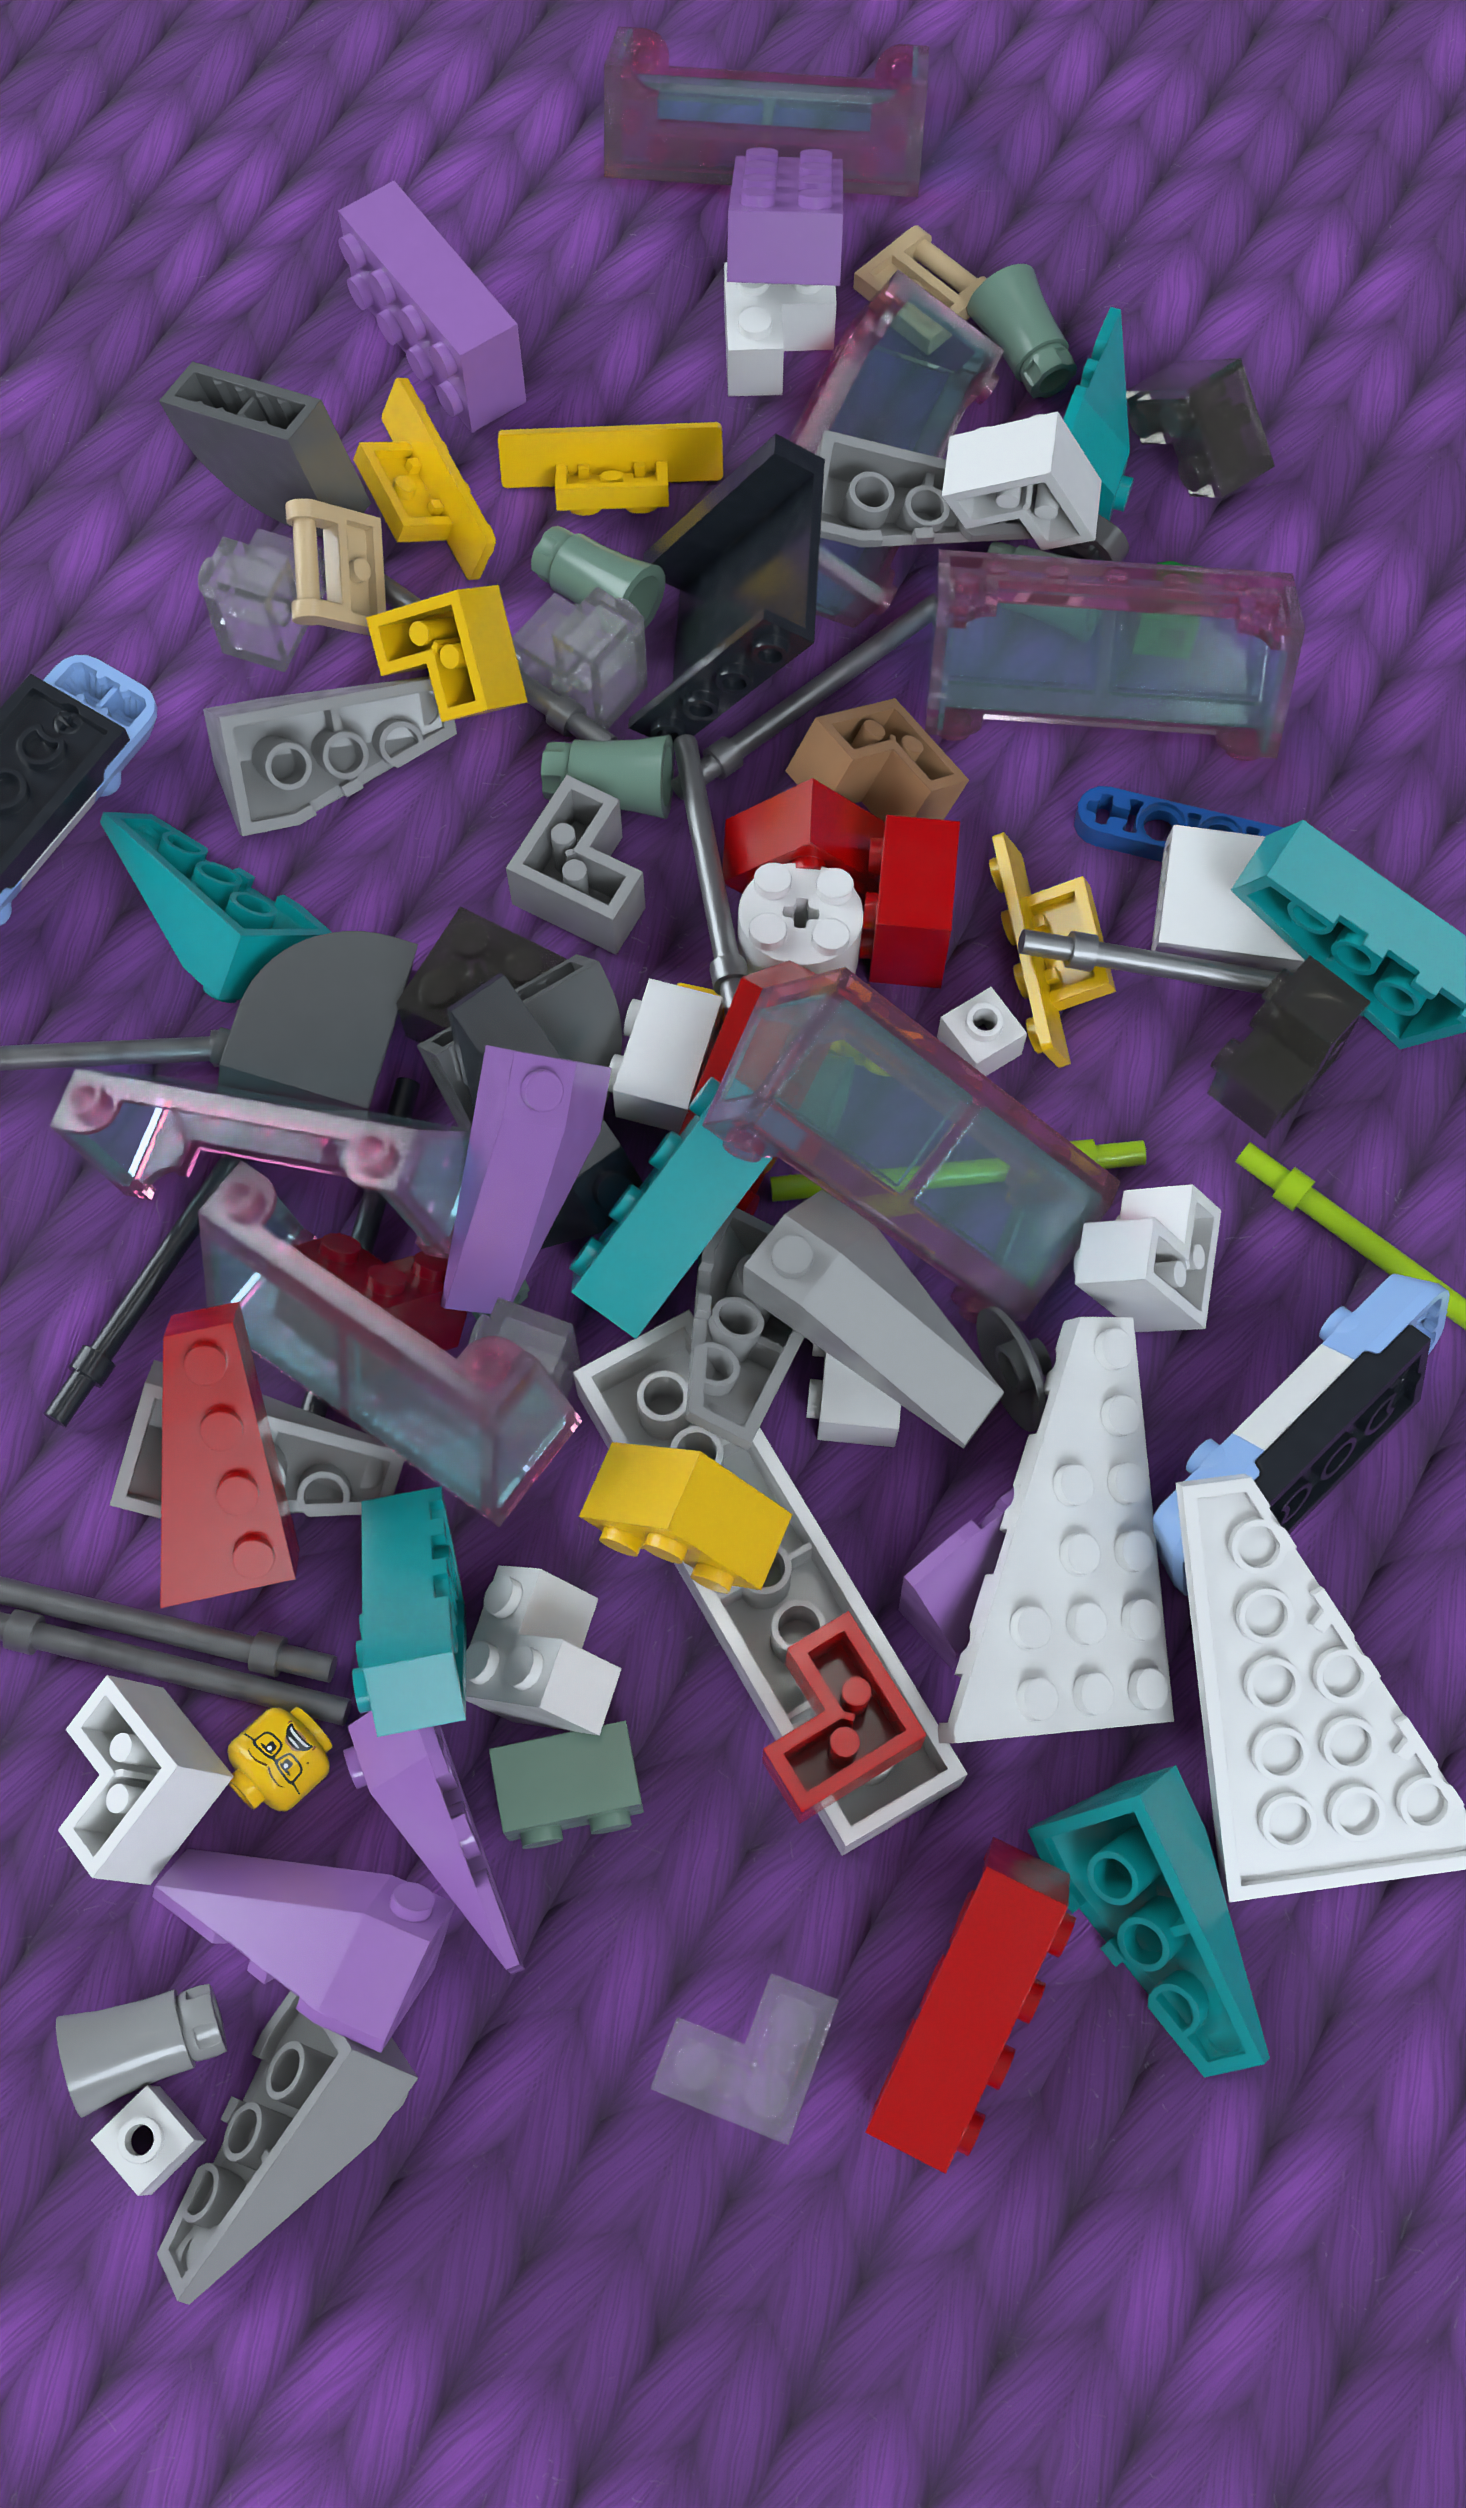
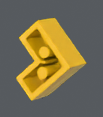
M499 585L457 589L366 617L381 676L428 668L441 722L482 715L528 702Z
M612 1442L579 1517L602 1531L599 1540L607 1547L633 1557L638 1556L640 1549H645L666 1561L677 1564L684 1562L693 1568L690 1576L692 1580L713 1591L728 1594L732 1586L762 1590L793 1514L701 1451Z

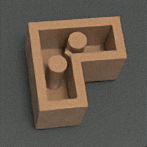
M896 698L816 717L785 770L797 785L814 778L853 803L862 801L873 815L884 822L886 815L944 820L969 782V779Z

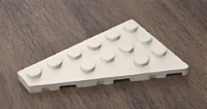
M1078 1317L1066 1320L1063 1323L1055 1349L1056 1363L1053 1369L1048 1372L1044 1384V1392L1048 1395V1399L1038 1431L1028 1436L1013 1484L1014 1499L1005 1510L999 1529L1006 1533L994 1574H986L969 1626L970 1641L967 1648L961 1653L955 1675L961 1677L948 1723H939L938 1726L939 1743H963L1174 1722L1156 1538L1153 1533V1508L1133 1317Z
M1246 1474L1175 1482L1219 1873L1225 1898L1228 1902L1466 1870V1810L1463 1807L1465 1804L1453 1786L1444 1778L1438 1768L1437 1761L1409 1718L1402 1713L1380 1679L1381 1675L1370 1658L1362 1652L1354 1639L1353 1632L1325 1589L1318 1584L1295 1549L1297 1546L1286 1529L1279 1524L1271 1512L1269 1503L1252 1477Z

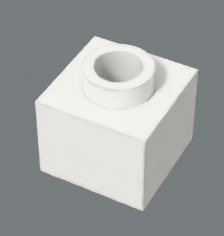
M990 987L941 1016L937 1040L972 1085L1022 1055L1027 1032L994 989ZM984 1024L988 1031L980 1030L977 1027Z
M147 2085L91 2141L138 2196L152 2195L206 2139L160 2086ZM146 2125L153 2132L154 2142L146 2154L139 2155L133 2150L131 2139L138 2127Z

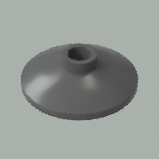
M995 1306L984 1308L979 1312L976 1322L978 1344L984 1366L1004 1391L1000 1401L1012 1419L1026 1431L1038 1430L1047 1402V1395L1044 1392V1377L1052 1370L1049 1354L1038 1338L1028 1340L1019 1326L1000 1308Z

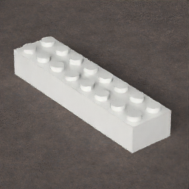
M687 1310L637 1337V1339L574 1371L577 1394L608 1449L612 1442L701 1451L793 1514L762 1590L732 1586L728 1594L716 1592L691 1579L692 1567L684 1562L682 1564L674 1563L775 1740L817 1716L785 1665L787 1648L847 1611L854 1618L927 1734L921 1749L818 1812L820 1819L843 1856L960 1787L967 1776V1772L950 1744L939 1743L937 1722L761 1428L759 1427L748 1451L685 1420L694 1321L690 1310Z

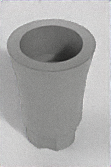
M210 1984L190 1988L179 1993V1995L174 1989L128 2004L98 2011L63 2015L56 2018V2035L61 2064L71 2099L81 2118L126 2094L161 2079L193 2069L196 2066L195 2061L207 2060L227 2052L224 2025L213 1988Z

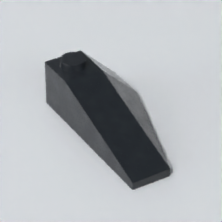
M497 974L447 1008L463 1082L468 1085L473 1111L475 1110L486 1045L561 1058L504 974ZM603 1119L600 1133L541 1249L602 1232L613 1222L614 1219L608 1215L625 1190L631 1184L639 1188L643 1183L621 1144Z

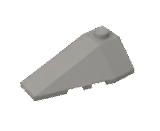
M824 430L816 455L825 459L820 538L861 548L1033 539L1019 518L966 529L942 497L946 459Z
M430 676L260 698L203 709L214 767L241 836L300 825L316 816L318 810L343 796H351L363 789V784L393 767L399 768L457 734L455 720L441 722Z
M823 1189L785 1213L744 1264L743 1294L963 1449L1003 1396L1004 1391L880 1230Z
M735 1207L699 1255L685 1420L748 1451L804 1336L743 1294L744 1264L772 1231L774 1226Z
M154 1360L144 1384L110 1506L161 1519L163 1362ZM262 1394L291 1513H305L308 1517L362 1515L361 1501L394 1495L407 1449Z
M291 1991L288 1993L263 2029L254 2047L252 2055L262 2059L243 2101L231 2096L220 2119L228 2123L224 2135V2141L214 2162L205 2163L197 2168L157 2252L159 2261L177 2301L190 2305L376 2140L392 2115L404 2104L408 2092L418 2079L392 2037L381 2053L313 2023L296 2009L299 1997Z

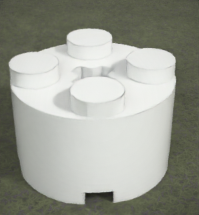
M772 862L760 866L755 872L754 879L742 894L738 913L737 949L738 954L746 959L749 974L790 960L839 986L844 984L845 988L852 981L857 969L863 926V906L858 893L854 889V882L850 874L843 869L826 868L821 866V870L796 868L795 863L780 864Z

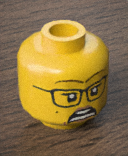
M295 1707L290 1712L282 1708H270L229 1744L227 1750L228 1758L235 1769L232 1773L234 1777L229 1782V1785L253 1810L264 1802L274 1810L288 1811L329 1773L330 1764L326 1753L332 1748V1744L317 1723L299 1707Z

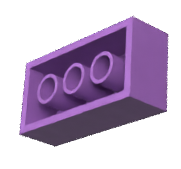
M764 147L750 148L746 150V156H736L728 208L727 282L840 286L843 233V159H832V152L821 149L803 150L800 152V158L778 157V150Z
M392 181L338 210L343 233L338 242L341 252L349 264L351 277L347 279V286L352 298L361 310L368 308L376 317L380 331L387 342L391 345L398 344L402 348L417 378L421 381L427 379L433 385L438 399L447 414L451 417L458 415L473 433L526 403L517 323L399 185Z

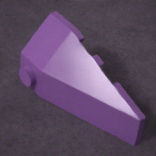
M486 1045L441 1307L485 1314L507 1315L600 1133L611 1067Z
M1014 1487L999 1498L995 1507L982 1521V1529L970 1520L903 1578L898 1611L952 1670L958 1665L960 1655L967 1648L970 1641L969 1626L985 1575L994 1574L1006 1533L999 1529L1005 1510L1014 1499Z
M372 1711L368 1712L348 1726L354 1746L343 1750L345 1761L356 1789L368 1786L371 1795L503 1967L512 1975L525 1970L441 1725L377 1737Z
M187 1849L157 1882L152 1894L154 1899L213 1944L230 1943L248 1957L250 1962L247 1971L263 1984L275 1978L297 1995L299 2000L296 2009L313 2023L380 2053L433 1973L455 1906L453 1901L432 1893L423 1885L407 1882L389 1874Z

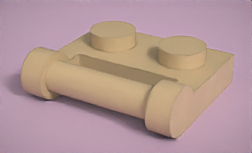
M915 225L854 273L853 289L932 349L970 318L967 312L968 302L975 290L987 278L985 276L976 278L931 243V235L918 225ZM917 262H920L922 265H924L926 268H928L931 272H933L935 275H937L939 278H941L944 282H946L948 285H950L953 289H955L957 292H959V294H957L955 291H953L950 287H948L946 284H944L941 280H939L937 277H935L933 274H931L928 270H926L924 267H922V266H921L919 263H917Z
M313 499L289 500L285 504L286 522L293 527L297 600L291 603L292 622L299 625H323L370 636L366 617L386 611L381 518ZM316 527L323 529L327 601L320 599Z

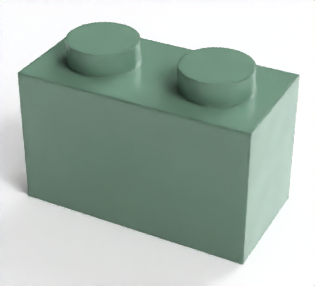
M626 1720L603 1725L600 1736L572 1731L489 1749L503 1834L509 1841L521 1839L523 1849L538 1848L563 1841L562 1830L588 1824L591 1834H603L622 1830L632 1826L631 1815L644 1813Z

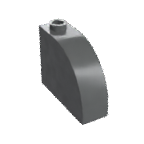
M192 361L159 400L182 440L217 479L248 504L287 526L292 527L286 522L285 504L289 500L313 499L364 513L371 504L321 399ZM316 527L317 536L323 537V529Z
M341 931L311 937L278 954L251 981L242 997L231 1030L224 1027L219 1028L210 1058V1063L219 1065L218 1088L363 1130L412 971L418 944L380 933Z
M576 954L515 989L562 1059L609 1067L614 1054L621 1055L622 1027L620 1013L611 985L599 961ZM450 1026L420 1043L417 1047L467 1144H469L474 1111L468 1085L463 1082ZM607 1091L606 1102L611 1094L609 1091Z

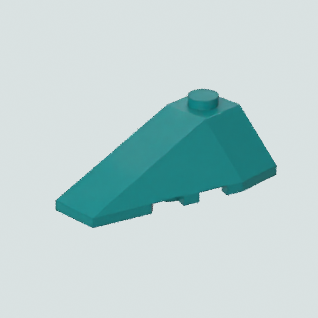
M1110 307L1097 336L1091 359L1088 358L1084 366L1080 386L1076 385L1063 419L1102 480L1098 514L1109 521L1114 509L1124 512L1134 481L1133 477L1124 475L1130 453L1122 318L1121 309Z
M103 812L100 820L103 829L181 965L204 986L205 993L210 997L225 1003L237 1002L239 999H242L251 981L259 971L278 954L311 937L332 933L302 905L286 895L277 896L275 902L253 889L252 885L255 877L241 868L232 870L224 865L209 862L206 860L208 854L207 847L153 814Z
M1176 1765L1120 1782L1034 1824L1028 1829L1040 1859L1070 1874L1068 1909L1072 1914L1080 1909L1106 1941L1100 1949L1112 1964L1117 1967L1122 1962L1149 1995V2010L1204 2078L1264 2065L1270 2059L1207 1831Z

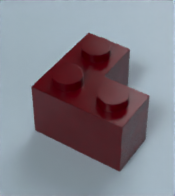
M329 1233L322 1238L292 1245L277 1314L368 1378L458 1347L468 1311L445 1309L440 1306L449 1259L445 1255L431 1250L420 1251L415 1255L384 1263L363 1249L355 1238L341 1233Z

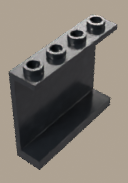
M775 433L644 552L643 561L660 566L665 573V583L680 590L672 684L629 718L628 729L647 737L670 735L673 743L681 735L695 736L814 644L824 458Z

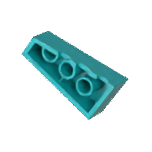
M1304 820L1266 835L1231 888V891L1399 1049L1466 1032V936Z
M730 1072L721 1083L713 1077L705 1083L688 1107L690 1111L696 1114L680 1136L672 1130L667 1134L648 1161L655 1168L639 1188L631 1184L625 1190L608 1215L614 1219L599 1240H596L594 1237L588 1240L569 1267L573 1271L571 1293L635 1339H637L797 1126L791 1117Z
M442 1486L361 1501L362 1614L359 1615V1624L362 1640L356 1641L359 1668H355L352 1671L358 1710L360 1713L372 1711L377 1737L466 1720V1606Z

